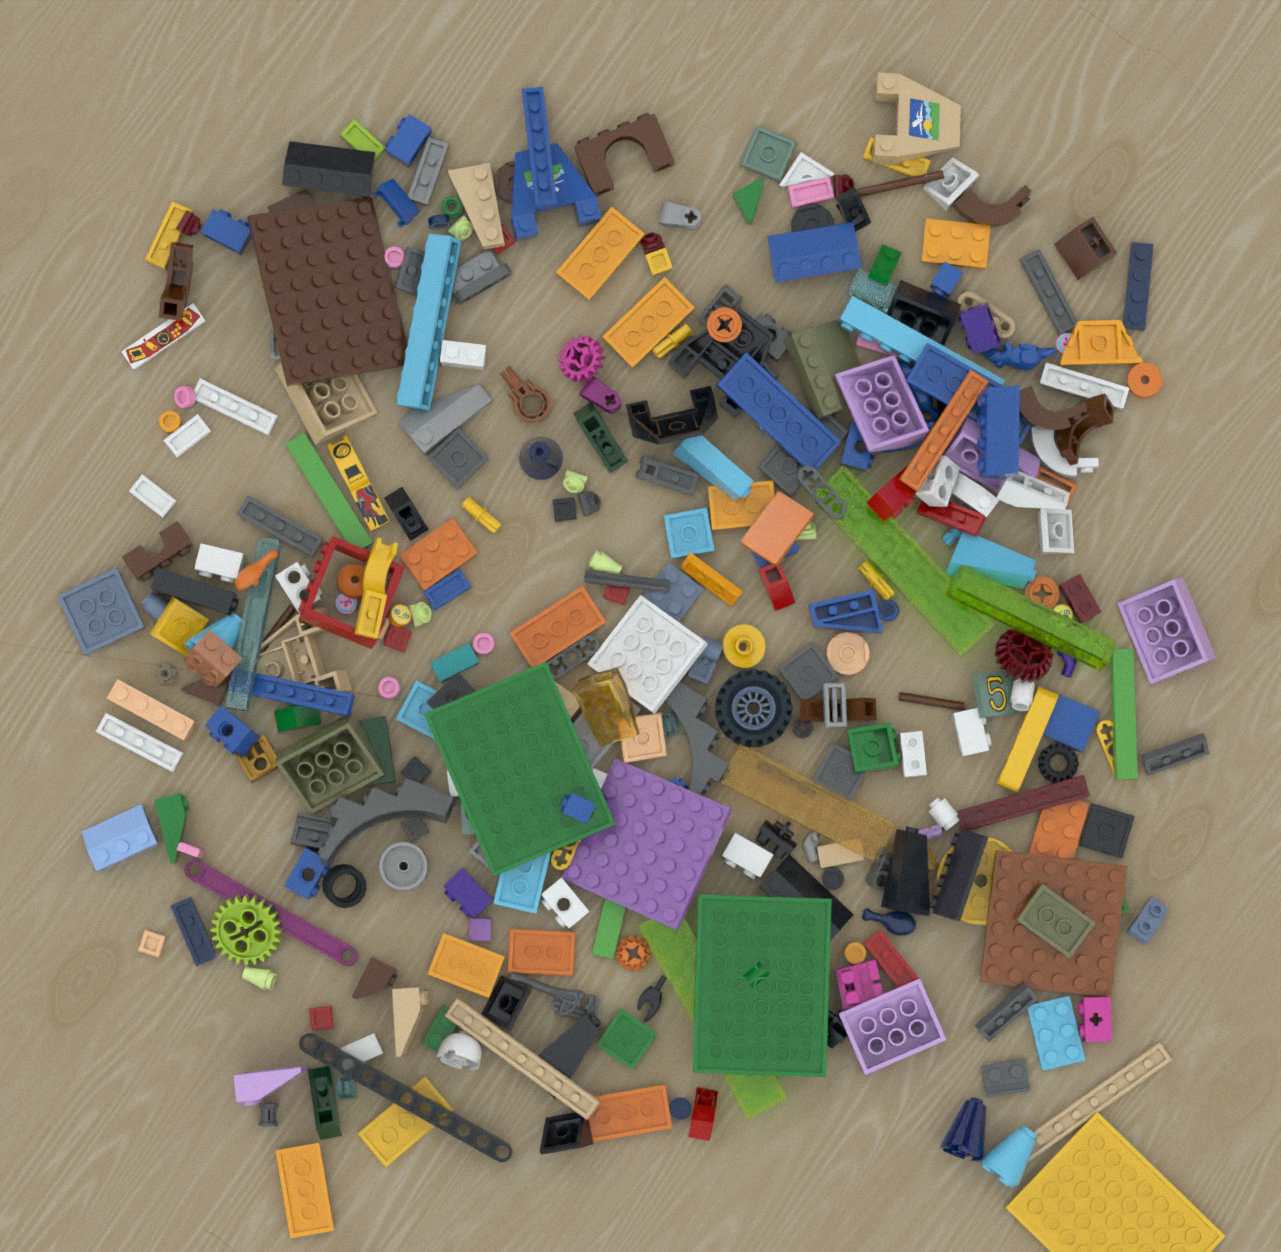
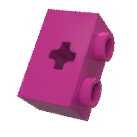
M1082 997V1002H1078V1014L1082 1015L1083 1023L1079 1024L1080 1038H1083V1042L1112 1041L1111 997ZM1093 1013H1095L1096 1017H1100V1021L1096 1022V1026H1094L1093 1022L1089 1021V1018L1093 1017Z

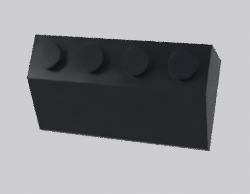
M289 141L282 185L370 196L376 152Z
M960 829L959 833H954L951 845L954 848L952 853H947L944 866H947L945 874H940L936 886L940 887L938 895H933L929 907L933 908L931 913L956 922L961 920L988 840L987 836Z
M790 854L760 885V888L770 897L832 899L830 941L854 915Z

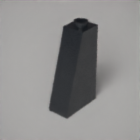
M158 567L150 587L157 593L227 615H231L232 611H236L239 599H236L237 594Z
M906 826V830H896L881 907L929 916L927 835L920 834L918 828Z
M587 1012L538 1056L571 1079L601 1032L602 1028L599 1026L601 1021L594 1014L590 1015Z

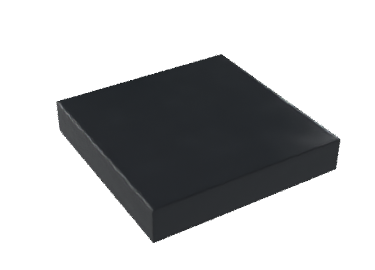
M1092 803L1080 846L1123 858L1135 816Z

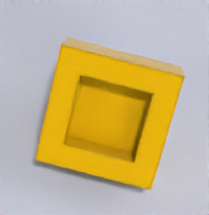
M666 248L645 255L652 277L673 269Z

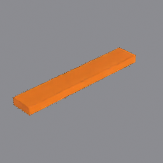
M972 370L968 372L899 478V481L916 492L919 491L989 381Z

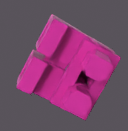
M876 959L835 970L843 1009L855 1007L883 995L881 982L874 983V980L880 979Z

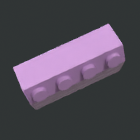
M895 355L835 374L837 383L869 452L905 448L925 440L929 429L908 383L905 382L906 379Z
M1183 577L1117 603L1150 684L1216 658Z
M920 978L839 1013L864 1075L946 1040Z
M302 1065L234 1075L236 1102H242L243 1106L256 1105L263 1102L262 1098L271 1095L307 1071L309 1066Z

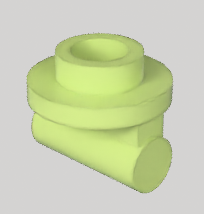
M462 216L447 231L453 237L465 240L472 234L473 226L465 216Z
M567 470L563 486L569 492L579 493L583 491L588 477Z
M810 522L797 540L816 539V524Z
M419 602L408 606L412 613L415 627L422 626L431 620L432 612L426 603Z

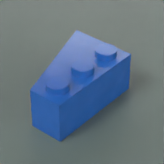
M873 590L809 604L808 606L813 628L875 634L883 633Z

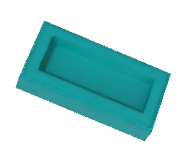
M468 643L430 664L441 683L478 664L479 661Z

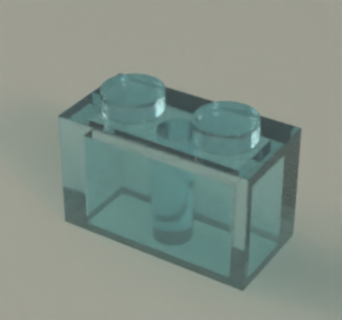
M858 269L847 296L850 298L854 296L875 309L887 313L898 285L889 282L887 286L868 278V272Z

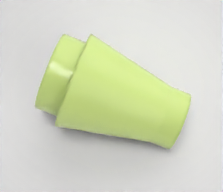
M597 550L593 553L588 566L592 567L593 571L619 574L622 565L615 562L603 551L599 552Z
M246 966L242 978L266 991L267 989H273L277 974L273 973L270 969Z

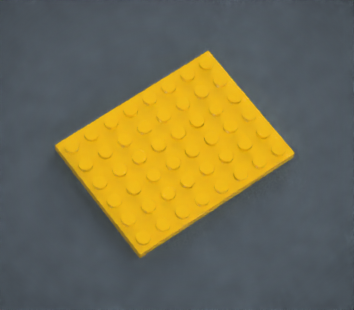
M1098 1112L1067 1141L1005 1206L1050 1252H1211L1225 1237L1213 1223Z

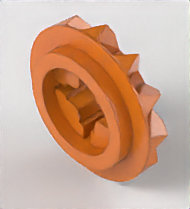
M730 308L716 309L707 320V330L710 336L718 342L728 343L736 339L742 329V321L739 314ZM719 319L724 322L732 319L728 325L730 332L726 331V329L717 331L721 325Z
M1040 576L1034 578L1032 582L1026 585L1024 595L1026 603L1032 609L1042 612L1052 609L1057 604L1060 593L1057 584L1052 579ZM1041 585H1043L1044 592L1051 594L1045 596L1042 603L1039 596L1033 595V593L1040 591Z
M638 936L624 938L616 948L618 963L629 971L643 969L651 957L648 943ZM639 945L637 953L642 959L634 957L627 962L629 953L625 950V947L633 950Z

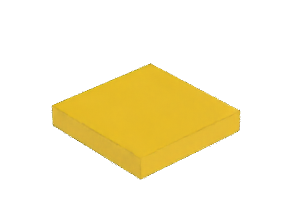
M172 597L150 634L186 656L190 651L185 647L184 643L190 637L202 631L210 619Z

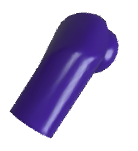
M1061 645L1057 650V654L1065 662L1061 675L1071 678L1077 658L1070 646Z

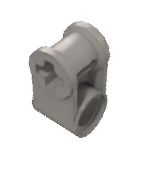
M663 202L659 224L667 227L695 230L701 224V215L694 207ZM691 214H694L697 220H693L692 223H689L686 217H690Z

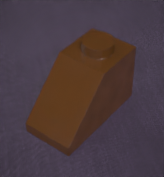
M371 957L352 998L358 999L387 989L388 985L392 987L398 976L395 974L396 969Z

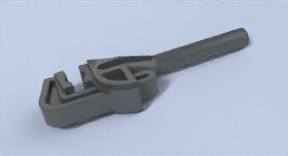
M512 972L509 980L551 995L556 1001H552L550 1006L558 1011L557 1015L559 1016L570 1015L580 1019L587 1012L590 1015L594 1014L597 1016L599 998L594 995H589L588 1002L583 1007L586 1009L585 1012L576 1008L577 1006L580 1007V1000L585 994L583 991L553 987Z

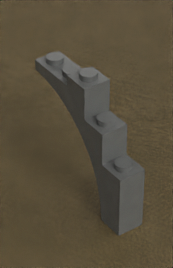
M679 682L664 702L676 714L690 744L692 779L689 790L699 795L701 793L705 795L712 785L708 782L710 779L716 783L720 779L722 781L725 780L730 772V769L727 768L729 763L707 750L708 747L713 749L719 737L716 734L718 731L696 718L697 715L702 717L708 707L705 704L707 698Z
M408 778L405 779L403 784H399L396 796L373 787L370 793H366L362 805L339 797L337 803L334 802L329 811L333 824L328 831L329 838L326 844L323 843L318 852L321 864L330 868L338 853L350 840L364 830L382 822L398 818L415 817L432 819L447 824L455 807L454 797Z

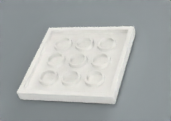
M640 595L588 662V665L655 714L708 644Z

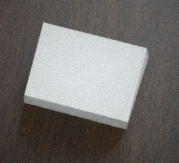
M953 157L939 170H943L945 179L928 182L923 187L924 191L945 211L977 181L979 176L976 171Z
M1041 508L1037 512L1040 555L1074 553L1072 510Z

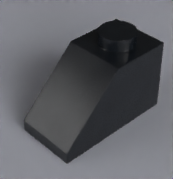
M403 487L384 497L410 541L429 530Z

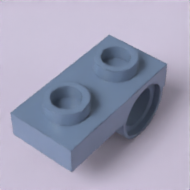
M704 636L703 640L708 645L691 666L687 677L708 685L724 645L721 642Z
M1154 897L1149 898L1126 933L1143 945H1146L1170 909Z

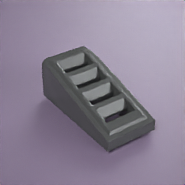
M725 284L697 319L707 326L708 318L706 315L713 312L711 310L714 306L716 309L723 308L717 303L718 300H721L728 308L734 309L742 297ZM726 293L732 299H734V301L731 303L722 295Z

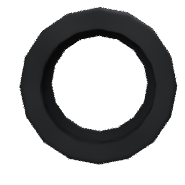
M347 864L336 865L329 869L322 882L323 893L326 898L341 908H349L358 904L365 896L367 889L363 874L352 865ZM343 874H351L356 880L355 890L346 898H338L332 890L335 880Z

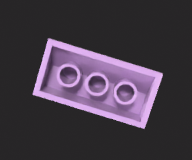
M967 416L942 456H947L959 466V471L998 493L1003 479L980 478V472L977 471V461L980 459V450L977 448L980 428H978L975 420ZM1019 447L1018 471L1035 478L1041 459Z

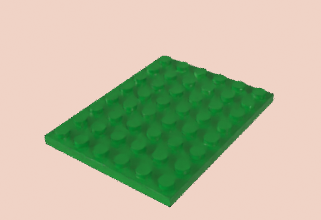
M547 662L424 713L493 877L615 825ZM572 792L596 804L587 824L562 813L563 808L560 805L565 795L570 796Z
M698 894L693 1073L826 1077L832 899ZM761 962L770 974L767 977L757 978L752 988L743 975L754 966L757 970L756 964ZM763 979L761 982H759V983L756 985V982H757L758 980Z

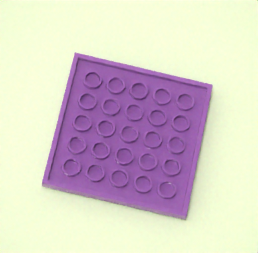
M615 758L601 788L615 825L582 838L570 865L564 870L561 878L678 931L732 809Z

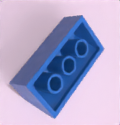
M853 222L767 236L775 282L862 268Z
M1020 386L989 387L982 390L978 396V406L981 407V415H979L977 422L978 428H980V437L977 441L980 459L977 461V471L980 472V478L1007 479L1018 474Z

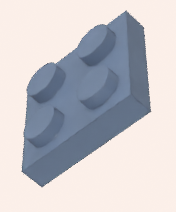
M669 562L657 579L669 580L671 582L670 591L647 590L643 597L679 622L704 588Z

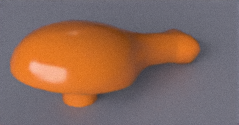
M271 549L259 561L244 568L236 577V589L240 591L250 585L257 586L260 581L258 578L262 575L266 566L278 557V552L275 549Z

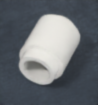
M1019 678L1013 681L1010 699L1013 709L1018 711L1029 710L1033 701L1034 682L1030 683L1027 680L1022 683Z
M938 797L929 805L931 808L928 811L929 814L946 831L960 820L957 817L958 813L945 798L941 800Z

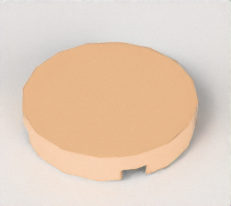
M843 632L831 639L826 651L827 661L835 672L847 676L857 674L863 670L869 661L870 655L867 642L860 635L853 632Z

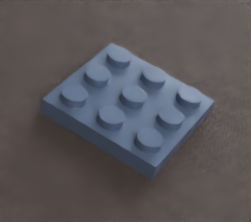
M118 568L57 596L85 656L145 628Z

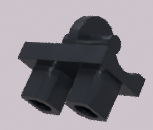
M766 820L760 827V832L756 838V841L764 847L770 840L775 842L777 846L772 853L780 860L788 853L791 854L797 846V843L791 839L794 833L788 829L792 824L789 821L783 825L777 820L773 825Z
M828 1010L827 1046L831 1049L838 1045L839 1042L842 1044L847 1036L839 1013L842 1012L840 1010L836 1014Z

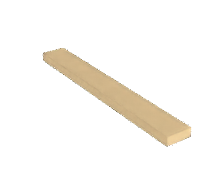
M459 997L456 998L445 1014V1017L586 1120L590 1118L601 1102Z
M1158 1042L1033 1130L1038 1136L1035 1139L1036 1143L1028 1162L1085 1123L1096 1112L1099 1113L1171 1062V1057L1161 1043Z

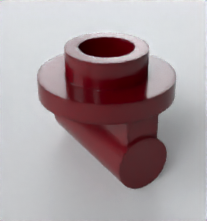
M848 174L833 176L835 198L855 186L853 179Z
M186 210L176 230L187 236L196 235L201 228L200 218Z
M651 232L644 235V238L641 240L644 255L665 248L660 234Z

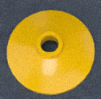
M741 624L734 626L726 633L723 639V653L726 659L736 667H752L759 663L764 656L766 648L764 637L757 628L751 625ZM740 643H744V644H745V650H744V651H741V650L739 649V644H740Z

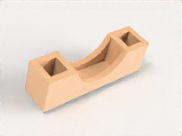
M118 679L107 699L186 742L197 724L194 720Z

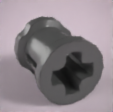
M259 1103L261 1121L258 1122V1126H278V1122H276V1108L279 1104Z

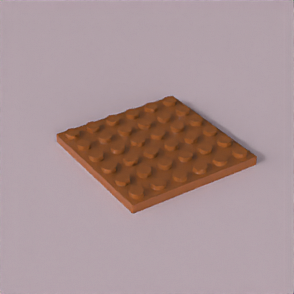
M996 850L979 981L1018 987L1025 982L1029 988L1111 997L1127 866ZM1040 884L1049 888L1095 922V925L1070 959L1016 920V917Z

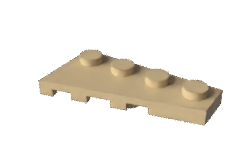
M490 163L447 170L483 250L505 246Z

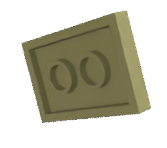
M1043 884L1039 885L1016 917L1018 922L1069 959L1095 925L1093 920Z

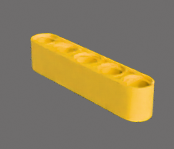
M1038 686L1033 696L1032 704L1029 710H1027L998 778L997 785L1016 793L1018 792L1059 694Z

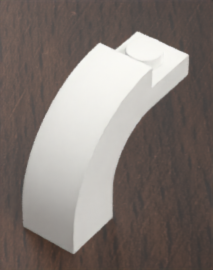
M1030 427L1032 450L1035 456L1041 459L1040 463L1050 472L1065 478H1076L1077 470H1080V473H1093V469L1099 467L1098 458H1078V464L1070 466L1067 460L1062 458L1060 451L1055 445L1054 431H1043Z

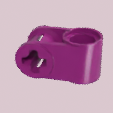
M592 376L591 381L588 380L579 393L584 399L610 414H614L621 409L622 402L619 395L594 376ZM614 398L616 404L608 406L607 400H613Z

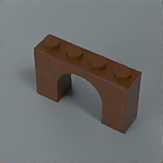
M649 113L642 114L637 117V121L632 123L626 121L617 125L615 130L609 131V129L597 133L595 138L589 139V137L577 141V145L574 146L576 155L590 189L596 197L614 190L613 181L605 164V155L608 149L619 141L629 140L639 144L644 149L654 173L674 165L673 156L655 113L649 115Z

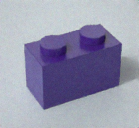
M988 302L962 310L959 323L961 328L966 330L968 349H972L973 354L999 347L1001 340Z
M463 868L443 886L446 889L444 894L452 902L457 900L462 905L459 909L467 918L470 916L476 918L493 901L489 894Z

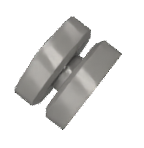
M399 842L389 846L384 851L379 862V869L384 882L390 887L407 891L419 887L425 881L429 871V862L424 851L418 846L408 842ZM402 862L408 864V868L405 871L400 869Z

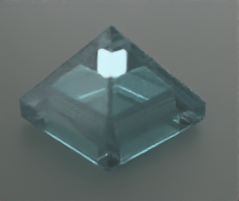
M670 712L663 715L664 738L680 733L679 721L674 713Z
M338 1077L336 1087L338 1099L356 1098V1081L349 1077Z

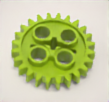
M245 894L243 900L237 895L235 902L229 898L227 904L222 903L220 905L221 910H217L214 913L217 917L213 918L211 922L216 926H213L210 931L217 934L212 937V940L219 941L215 947H222L221 955L228 953L229 961L235 957L236 964L244 960L245 966H247L250 960H252L253 964L256 965L259 959L264 962L267 959L266 955L271 957L273 950L278 948L279 945L276 942H280L282 937L277 934L281 933L283 928L277 927V925L281 923V920L274 918L278 914L277 911L271 913L272 904L267 907L264 906L265 899L259 903L257 902V895L252 900H249L248 894ZM246 911L252 912L255 919H249L246 916ZM259 920L263 921L262 924L254 926L250 932L245 931L235 939L230 938V936L240 933L243 928L247 929ZM227 922H233L236 925V929L229 928ZM257 930H262L266 934V938L259 937ZM239 940L245 941L247 948H242L239 945Z

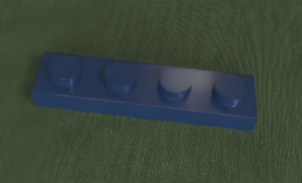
M1131 243L1123 317L1125 329L1145 330L1154 244Z

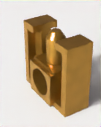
M265 735L257 739L265 753L260 754L254 744L248 750L253 758L250 761L246 754L242 756L237 752L235 753L252 783L278 769L275 763L277 755ZM266 760V768L257 770L258 762Z

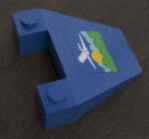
M558 143L550 145L557 198L556 208L536 210L529 150L515 153L510 222L516 242L537 237L539 232L534 214L573 205L578 227L597 223L602 218L595 194Z

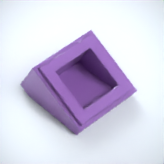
M470 918L469 941H491L492 919Z

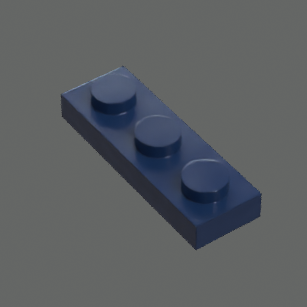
M192 897L170 905L195 965L199 966L217 958Z

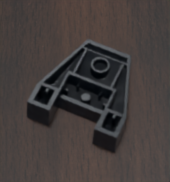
M738 308L735 311L741 318L742 329L736 339L728 343L718 342L710 336L706 329L682 344L668 361V366L685 379L699 362L721 380L746 352L762 367L774 334L742 309ZM732 319L726 322L720 320L721 325L717 331L726 329V331L730 332L728 325ZM727 395L719 402V406L735 419L743 411Z
M711 386L689 390L692 409L656 417L651 416L647 400L626 404L633 437L660 445L703 435L718 419Z

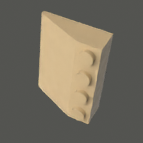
M282 363L275 368L315 445L329 440L378 414L357 374L287 386Z
M424 987L392 989L396 1057L407 1053L425 1011V1005L429 1004V993L424 991Z

